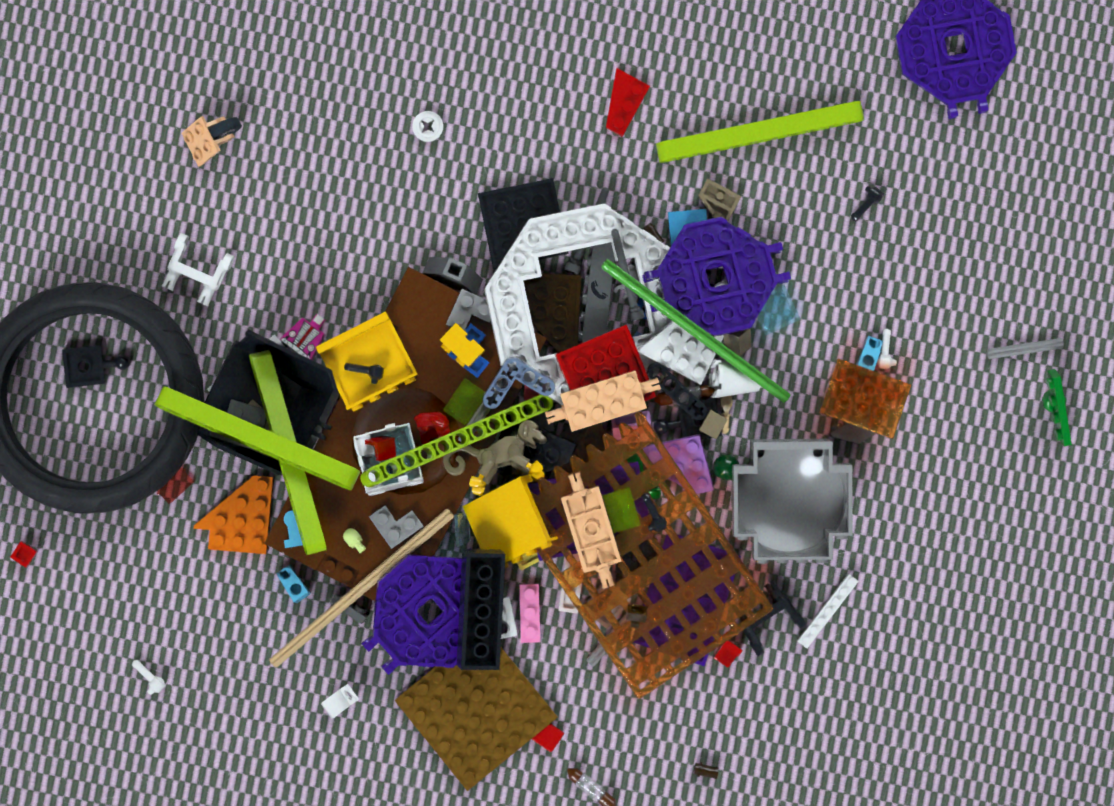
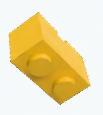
M455 323L440 339L443 343L441 347L448 354L452 351L457 356L455 360L462 367L465 365L470 367L485 350L474 339L470 342L466 338L468 334Z

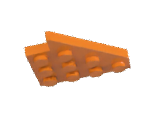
M252 476L194 525L193 529L210 530L208 549L267 554L268 545L264 544L269 535L274 477Z

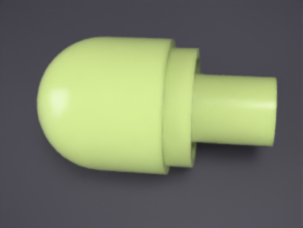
M353 528L345 530L343 539L352 549L356 548L359 553L365 551L366 548L361 543L363 539L357 530Z

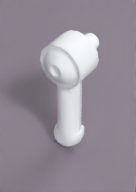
M884 329L882 333L881 354L879 355L877 365L880 369H889L891 366H896L897 360L892 359L889 355L891 330Z
M136 659L132 662V666L149 681L147 692L150 695L160 693L166 686L164 680L161 677L154 676L139 660Z

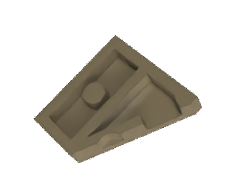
M708 178L698 195L713 218L723 217L728 221L742 197Z

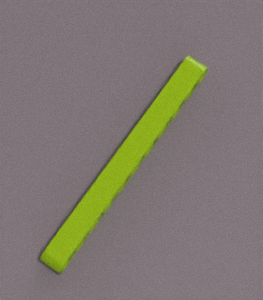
M854 101L656 143L659 163H665L858 123L865 119L861 101Z
M266 350L250 354L251 367L270 431L296 442L270 351ZM278 460L306 555L325 551L326 543L305 471Z
M163 386L154 404L168 413L347 490L353 489L360 474V471L352 466L171 388Z
M538 395L377 464L361 474V482L366 487H374L540 415L552 408L553 399L548 396ZM539 400L543 401L544 408L540 406ZM523 407L528 410V415L524 414ZM506 414L510 415L511 422L507 421ZM489 421L494 423L495 429L489 426ZM473 428L478 431V437L473 435ZM455 436L461 438V444L456 442ZM438 443L443 444L444 452L438 448ZM421 450L427 453V459L421 456ZM404 457L409 459L410 466L404 464ZM387 465H389V466L392 467V469H393V473H392V474H389V473L387 472V470H386V466H387ZM369 472L375 475V482L369 479Z

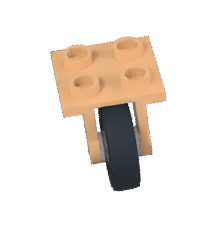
M202 116L185 129L182 135L198 167H200L221 151L219 145L235 138L233 134L240 130L242 125L237 117L225 119L223 116L207 123L204 116Z

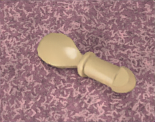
M732 396L721 397L720 406L723 409L721 415L728 419L721 430L723 434H727L730 429L729 418L731 414H729V410L733 403Z

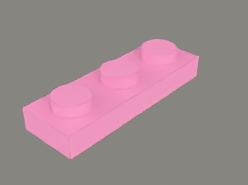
M519 584L521 643L540 642L539 584Z

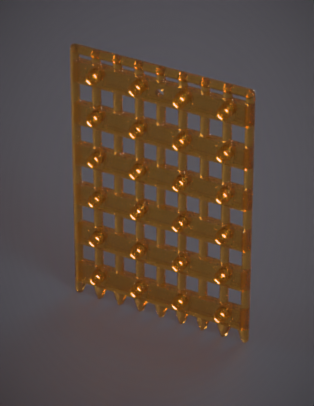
M638 411L635 413L638 428L634 430L626 423H620V440H616L608 433H605L602 436L605 450L600 451L592 444L587 445L586 450L589 458L587 462H584L576 455H572L570 457L573 470L571 473L566 472L559 466H555L556 483L552 484L545 478L540 477L537 480L540 493L536 495L531 492L550 538L558 537L557 540L551 542V547L544 550L541 547L538 548L539 555L635 696L641 699L770 613L773 607L642 412ZM652 442L663 457L654 464L643 450L644 447ZM635 453L646 467L645 470L637 475L626 460ZM619 464L630 478L621 486L610 471ZM576 472L581 473L584 488L586 486L588 488L596 487L594 481L604 475L614 490L605 497L601 493L607 516L619 532L614 538L621 562L616 564L625 577L611 587L606 579L608 588L601 593H598L589 580L590 577L598 572L593 570L584 573L580 560L577 561L567 547L574 542L564 507L561 504V497L572 494L573 489L568 475L573 474L575 481H577ZM675 475L684 488L676 496L673 495L665 483V480ZM656 486H659L668 500L658 507L651 497L659 515L666 519L667 528L664 530L674 543L665 550H663L654 536L657 531H649L647 527L653 519L651 514L649 513L642 518L632 504L643 493H648ZM625 507L636 522L627 529L616 515L617 512ZM695 507L706 521L698 528L694 526L686 514ZM553 508L557 510L565 522L556 530L545 515ZM678 518L682 520L690 532L681 539L670 525ZM717 539L727 552V555L717 560L708 546ZM646 540L649 541L657 553L656 556L648 561L638 548V545ZM700 550L703 551L711 563L703 571H701L692 558ZM559 551L562 552L570 564V567L563 572H560L551 558ZM629 551H632L641 564L640 567L632 572L622 559V556ZM686 561L695 575L687 582L684 581L676 569V566ZM739 571L749 585L741 592L738 591L730 579L731 576ZM667 572H670L679 586L670 593L659 579ZM722 582L733 596L725 603L721 601L713 589ZM581 583H583L592 596V599L582 604L573 591ZM651 583L655 585L663 597L654 604L643 590ZM637 593L643 604L647 606L646 623L640 622L639 628H631V620L620 625L611 610L621 604L627 613V605L629 604L627 599ZM706 593L717 607L708 614L697 600ZM761 603L763 608L753 613L751 609ZM689 604L693 606L701 618L692 625L681 611ZM745 614L747 619L737 624L735 620ZM603 615H605L614 629L606 636L603 635L594 622ZM673 615L676 616L684 628L677 635L673 634L665 620ZM729 625L731 629L721 635L719 631ZM656 626L660 627L668 641L660 646L656 644L649 633ZM693 632L697 634L695 639L690 638V634ZM641 636L652 650L644 657L640 655L633 644ZM713 636L715 640L705 646L703 641ZM625 647L636 661L627 668L616 654ZM697 647L699 651L689 657L687 652ZM681 658L683 662L673 668L671 663ZM664 668L666 673L656 678L654 674ZM648 679L650 684L640 689L638 685Z

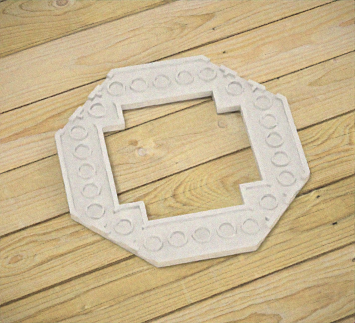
M606 204L528 219L484 288L500 365L502 366L507 358L516 357L548 376L555 384L554 392L548 397L560 405H563L560 394L569 391L555 354L539 356L523 280L542 277L538 257L611 242L615 261H618L611 235L612 229H617L625 258L634 257L639 282L663 299L658 279L644 283L642 275L646 271L657 270L670 247L658 241L654 236L642 230ZM644 299L643 303L650 333L632 337L637 349L642 347L653 335L658 334L664 326L672 321L660 311L651 312L650 304ZM639 354L647 373L648 366L657 362ZM516 362L507 364L509 366L508 371L511 372L512 369H517ZM659 367L657 369L652 368V376L658 375ZM528 371L523 377L529 382L534 380L535 374ZM539 376L534 386L536 387L537 383L542 385L543 391L546 389L550 390L549 382L543 384L540 382L542 377Z

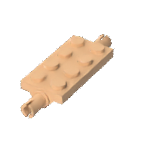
M632 371L561 393L562 408L545 412L546 417L554 416L548 418L547 422L550 424L563 419L568 420L570 429L573 432L646 409L643 396L646 393L661 390L659 384L652 386L659 383V380L655 378L641 383L638 380L636 371Z
M576 472L577 481H575L573 474L568 475L573 492L570 495L561 497L562 504L584 573L596 570L599 573L602 588H608L606 579L610 587L615 585L609 568H611V565L621 562L620 554L599 486L589 489L584 488L581 473Z

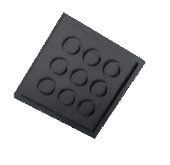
M553 178L478 193L493 269L498 268L528 219L560 213ZM567 251L538 257V260L567 255L569 253Z

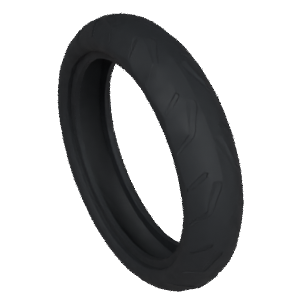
M98 282L71 283L37 293L18 305L0 322V474L19 492L51 508L79 514L105 513L134 505L161 489L177 473L188 458L197 440V432L200 426L169 413L165 429L154 449L140 464L127 473L100 482L77 481L59 476L40 465L30 456L18 440L10 420L7 401L8 384L13 366L23 348L37 333L58 320L80 314H102L130 325L149 341L165 367L171 389L204 403L203 377L195 352L180 326L154 302L129 289Z

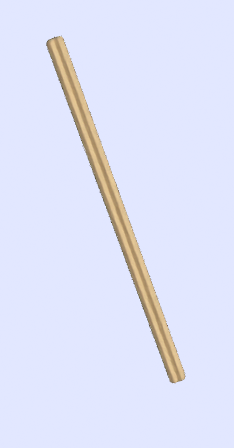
M445 509L274 654L269 659L270 663L274 667L281 665L374 586L377 580L400 560L414 552L454 517L449 509Z

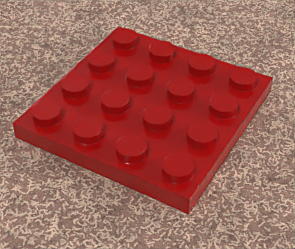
M627 324L555 354L569 391L632 371H636L638 380L641 383L649 381ZM654 391L643 396L645 401L656 397Z

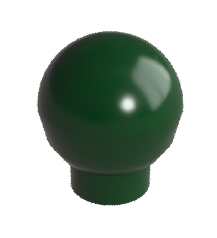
M731 454L720 455L713 464L715 475L722 480L732 481V464H739V461Z

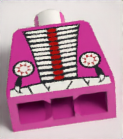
M318 314L314 316L311 322L301 318L280 340L299 354L313 360L318 352L316 346L322 344L326 334L319 330L326 320Z

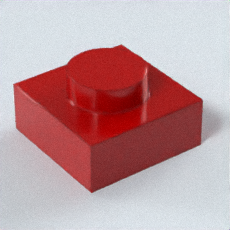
M20 541L10 558L28 568L38 551L25 542Z

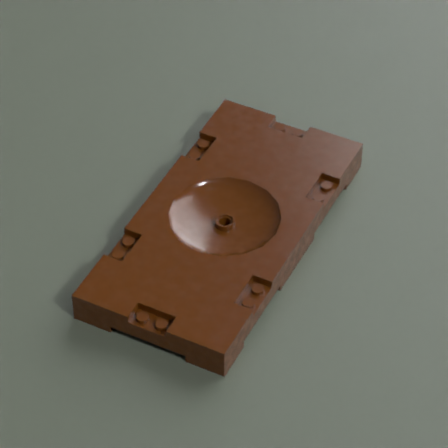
M408 266L385 311L418 373V376L415 377L416 381L405 385V383L398 385V390L390 394L385 392L380 395L381 398L373 403L367 401L363 403V408L355 412L352 409H346L342 397L337 402L327 422L328 425L332 426V429H323L321 434H324L327 439L324 441L319 438L313 450L356 468L360 471V474L353 489L347 490L305 472L325 539L326 550L306 555L303 545L285 548L284 540L289 539L288 526L284 523V516L288 511L293 510L289 496L264 544L352 589L445 509H449L455 517L470 489L469 482L471 477H476L481 468L476 457L462 451L452 455V467H458L459 464L455 459L458 455L462 456L466 463L465 471L458 476L450 475L446 471L443 457H440L420 466L424 483L369 496L360 479L362 470L359 466L353 438L354 436L384 429L385 425L395 423V426L409 423L415 448L422 446L414 417L419 413L428 412L444 414L450 423V433L467 426L482 404L484 393L498 373L501 365L491 321L489 323L473 315L467 327L471 323L486 335L479 345L485 350L481 356L489 362V365L478 378L448 356L447 352L441 347L443 343L440 339L451 328L446 323L458 299L459 292ZM534 332L540 354L547 338ZM505 371L502 372L504 374H507L510 378L513 377L510 376V371H508L507 373ZM515 379L500 405L491 409L485 418L512 407L523 383ZM489 421V426L495 429L494 423ZM476 430V432L474 433V436H476V437H478V431H477V430ZM498 433L470 445L477 450L488 448L493 445ZM455 436L456 442H457V443H461V442L458 440V437H459V436ZM438 443V448L444 452L443 444ZM421 450V456L427 459V453ZM387 465L386 469L388 470V473L392 474V467ZM385 505L396 521L413 510L423 524L421 529L392 549L369 518V516ZM454 517L410 555L435 556ZM349 528L357 530L363 539L361 543L365 546L366 550L359 553L356 548L352 549L343 539L345 530ZM377 583L363 595L376 601Z

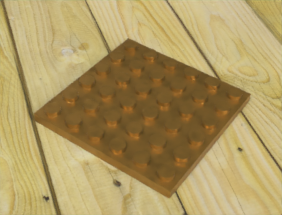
M502 647L500 652V670H461L457 665L453 668L436 666L394 700L467 791L558 718Z

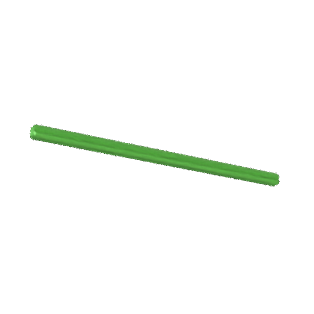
M606 259L603 262L601 268L781 402L785 403L791 396L789 392L612 261Z

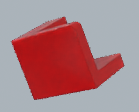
M381 435L365 440V444L375 446L376 461L396 457L394 437Z
M725 638L713 655V658L728 668L743 650Z

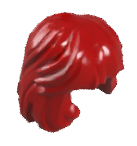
M440 412L419 413L414 417L422 445L429 443L434 437L440 438L450 434L449 420Z

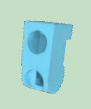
M867 336L854 370L867 375H871L874 372L881 352L882 340Z
M293 510L288 511L284 516V523L288 526L289 539L284 540L285 548L302 546Z
M290 564L276 573L294 603L300 602L311 594L308 587H306Z

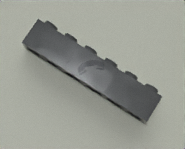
M611 242L591 246L593 247L592 255L588 254L587 266H590V274L585 276V285H588V292L583 293L582 304H586V310L581 312L580 323L584 324L583 331H579V343L607 332L613 277L604 271L601 266L606 259L613 263L615 261Z

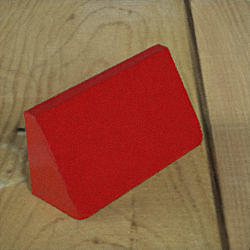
M550 723L534 736L532 740L549 752H552L565 733Z

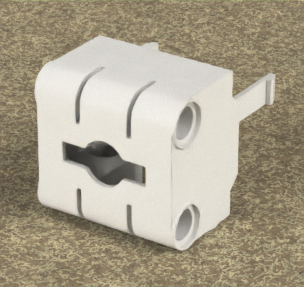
M392 423L385 425L384 429L354 436V446L362 473L381 463V461H376L375 446L365 444L366 439L381 435L394 437L396 456L415 449L409 423L398 426ZM404 457V464L406 466H410V461ZM417 467L397 476V478L387 480L374 487H364L366 493L369 496L406 486L424 483L421 468ZM369 472V479L375 482V475Z

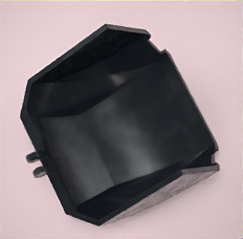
M248 329L245 332V337L240 342L236 340L232 344L204 403L227 413L232 399L247 404L253 399L263 408L249 355L269 350L296 443L313 450L318 438L324 441L327 439L324 434H321L322 429H332V426L326 424V421L339 396L332 370ZM201 427V429H198L197 435L216 448L279 476L282 475L277 459L210 436V430Z

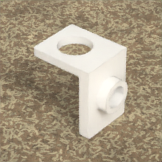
M347 684L323 701L321 705L333 719L358 701L359 698Z

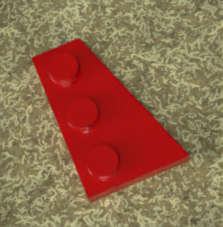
M616 68L606 129L623 137L650 86Z

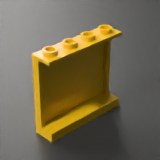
M386 311L316 346L326 367L332 370L337 389L346 405V409H352L353 412L363 408V403L367 401L373 403L381 398L380 395L385 392L388 394L398 390L397 386L402 383L408 385L416 381L415 377L418 376ZM345 363L370 367L378 364L384 368L383 378L378 380L377 384H372L368 374L347 371L344 369Z
M531 474L518 477L462 506L480 549H501L506 554L505 569L509 567L508 563H518L523 560L522 556H532L538 553V548L541 547L544 550L551 547V542L558 539L557 536L550 538L527 485L533 482Z

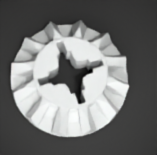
M421 112L413 121V132L418 139L424 142H433L440 137L443 131L442 119L435 112ZM434 120L431 126L434 132L430 130L424 131L425 127L422 121L429 124Z

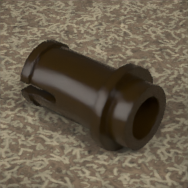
M649 223L642 228V230L654 236L661 243L664 242V239L655 229V224Z
M702 762L695 763L693 774L697 775V777L704 776L717 779L719 767L704 765Z

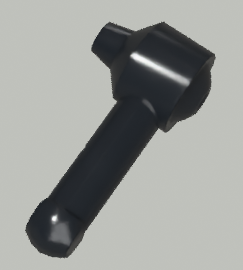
M870 186L865 188L867 199L852 213L851 219L857 222L872 204H877L882 200L884 193L877 187L871 188Z
M345 363L344 369L347 371L368 374L372 384H377L378 380L383 378L384 368L381 365L374 364L370 367Z
M647 492L643 493L642 498L653 518L651 524L647 526L649 531L655 530L660 532L666 529V519L659 515L650 495Z

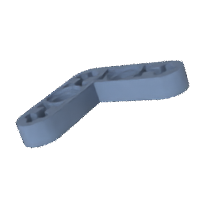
M509 357L504 361L484 393L483 403L490 409L498 407L515 379L543 396L551 395L555 390V384L551 378L520 359ZM516 362L517 369H512L510 372V376H513L512 378L502 373L503 371L508 372V363ZM531 371L535 374V378L533 381L528 382L524 379V374ZM539 376L542 377L540 382L543 384L549 382L550 390L546 389L543 391V387L539 383H537L536 387L534 386ZM505 378L508 384L506 387L500 388L496 384L497 380ZM494 387L497 391L502 392V394L497 393L495 396L497 402H491L490 404L487 397L493 396L495 390H492V388Z

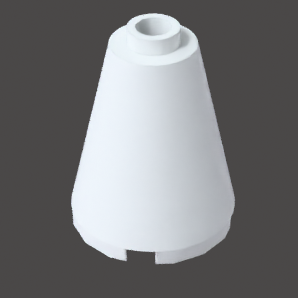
M720 359L713 360L710 368H714L713 374H709L708 385L715 389L711 396L712 398L757 392L762 388L729 362Z

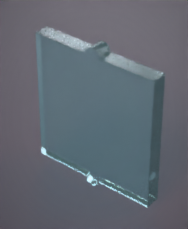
M463 510L454 514L456 547L471 541L470 523Z

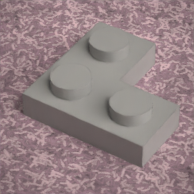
M462 289L446 325L452 327L457 323L465 331L472 315L490 323L491 319L487 300Z
M386 505L369 516L391 549L423 527V524L413 510L398 521L395 520Z

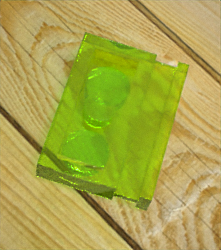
M464 378L443 411L467 426L482 404L485 391Z
M630 487L602 495L613 533L641 526Z

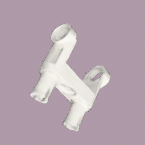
M180 233L174 246L175 251L167 267L169 272L162 287L173 291L179 275L182 276L183 274L203 283L204 288L197 302L209 306L214 291L219 290L226 272L230 270L235 256L226 253L223 260H220L214 276L207 275L181 263L188 247L189 236Z

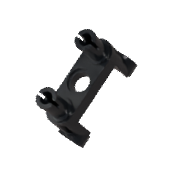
M775 580L770 582L773 590L768 583L764 585V588H766L773 599L772 603L754 615L749 614L742 600L737 602L741 610L738 609L736 604L731 606L740 620V627L758 657L765 652L753 628L783 609L786 610L795 625L797 624L800 630L808 627L788 596L782 594Z

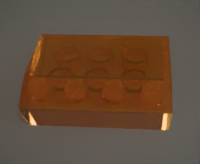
M838 358L834 362L819 413L893 439L911 384Z

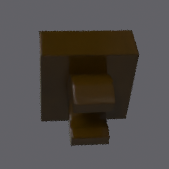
M628 604L626 620H631V628H639L640 622L646 623L647 606Z

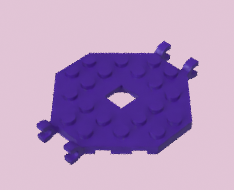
M920 0L895 36L902 75L947 105L948 119L957 118L956 104L977 100L978 114L989 111L986 97L1017 53L1010 15L995 7L988 0ZM963 35L966 53L948 55L945 38Z
M717 217L685 224L658 269L644 272L642 278L644 283L658 279L663 300L710 335L716 337L750 329L778 283H788L791 280L790 272L776 275L771 255L781 253L783 250L781 242L767 245L762 241L759 242L751 237V234L730 224L725 218ZM723 267L728 284L711 287L706 270ZM650 305L651 312L658 311L656 308Z
M406 555L377 580L373 634L361 644L369 652L379 643L392 657L391 660L381 665L388 675L398 666L415 665L420 667L437 666L453 668L457 665L462 558ZM429 599H433L443 612L427 624L417 611Z

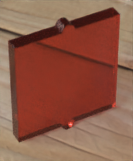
M181 467L157 491V494L161 495L169 505L195 482L185 472V468Z

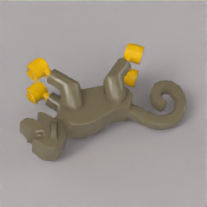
M525 420L520 424L517 435L506 436L488 448L477 450L468 445L443 457L444 467L450 475L458 476L465 471L466 463L464 458L458 455L455 459L459 465L456 468L452 467V455L462 451L476 457L481 466L478 471L479 477L472 476L469 485L472 487L473 494L479 496L483 495L486 484L490 483L497 472V468L512 465V467L526 475L531 474V477L536 482H539L545 477L542 471L543 466L537 460L531 464L530 460L524 457L525 446L536 449L535 442L544 444L547 442V438L542 434V430H539V426L534 421Z

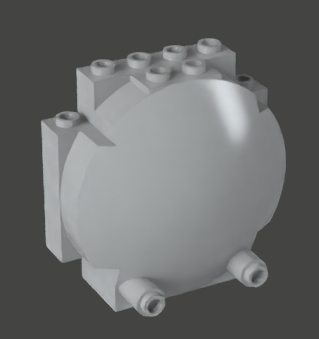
M750 439V464H732L731 507L733 536L737 537V540H749L750 537L752 542V558L757 560L759 564H767L769 560H775L777 563H788V560H795L796 563H808V560H816V563H828V560H833V536H835V539H847V536H853L852 464L833 463V441L829 439Z

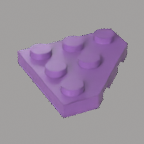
M700 434L643 447L648 467L695 495L714 491Z

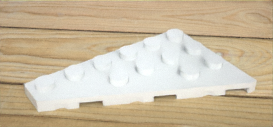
M726 277L723 281L718 282L715 287L728 284ZM673 321L669 322L658 334L653 335L647 343L637 349L639 354L699 385L702 384L716 355L713 350ZM721 335L714 338L722 342L724 336Z

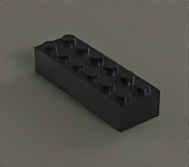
M462 549L457 666L461 670H500L506 555L501 549Z

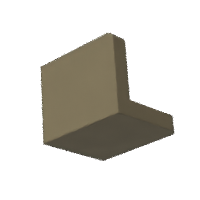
M750 329L723 335L724 345L739 356L751 348Z
M709 410L698 431L717 439L728 419Z

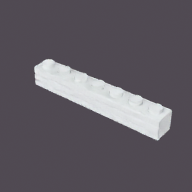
M847 574L796 641L805 648H808L859 581L850 574Z

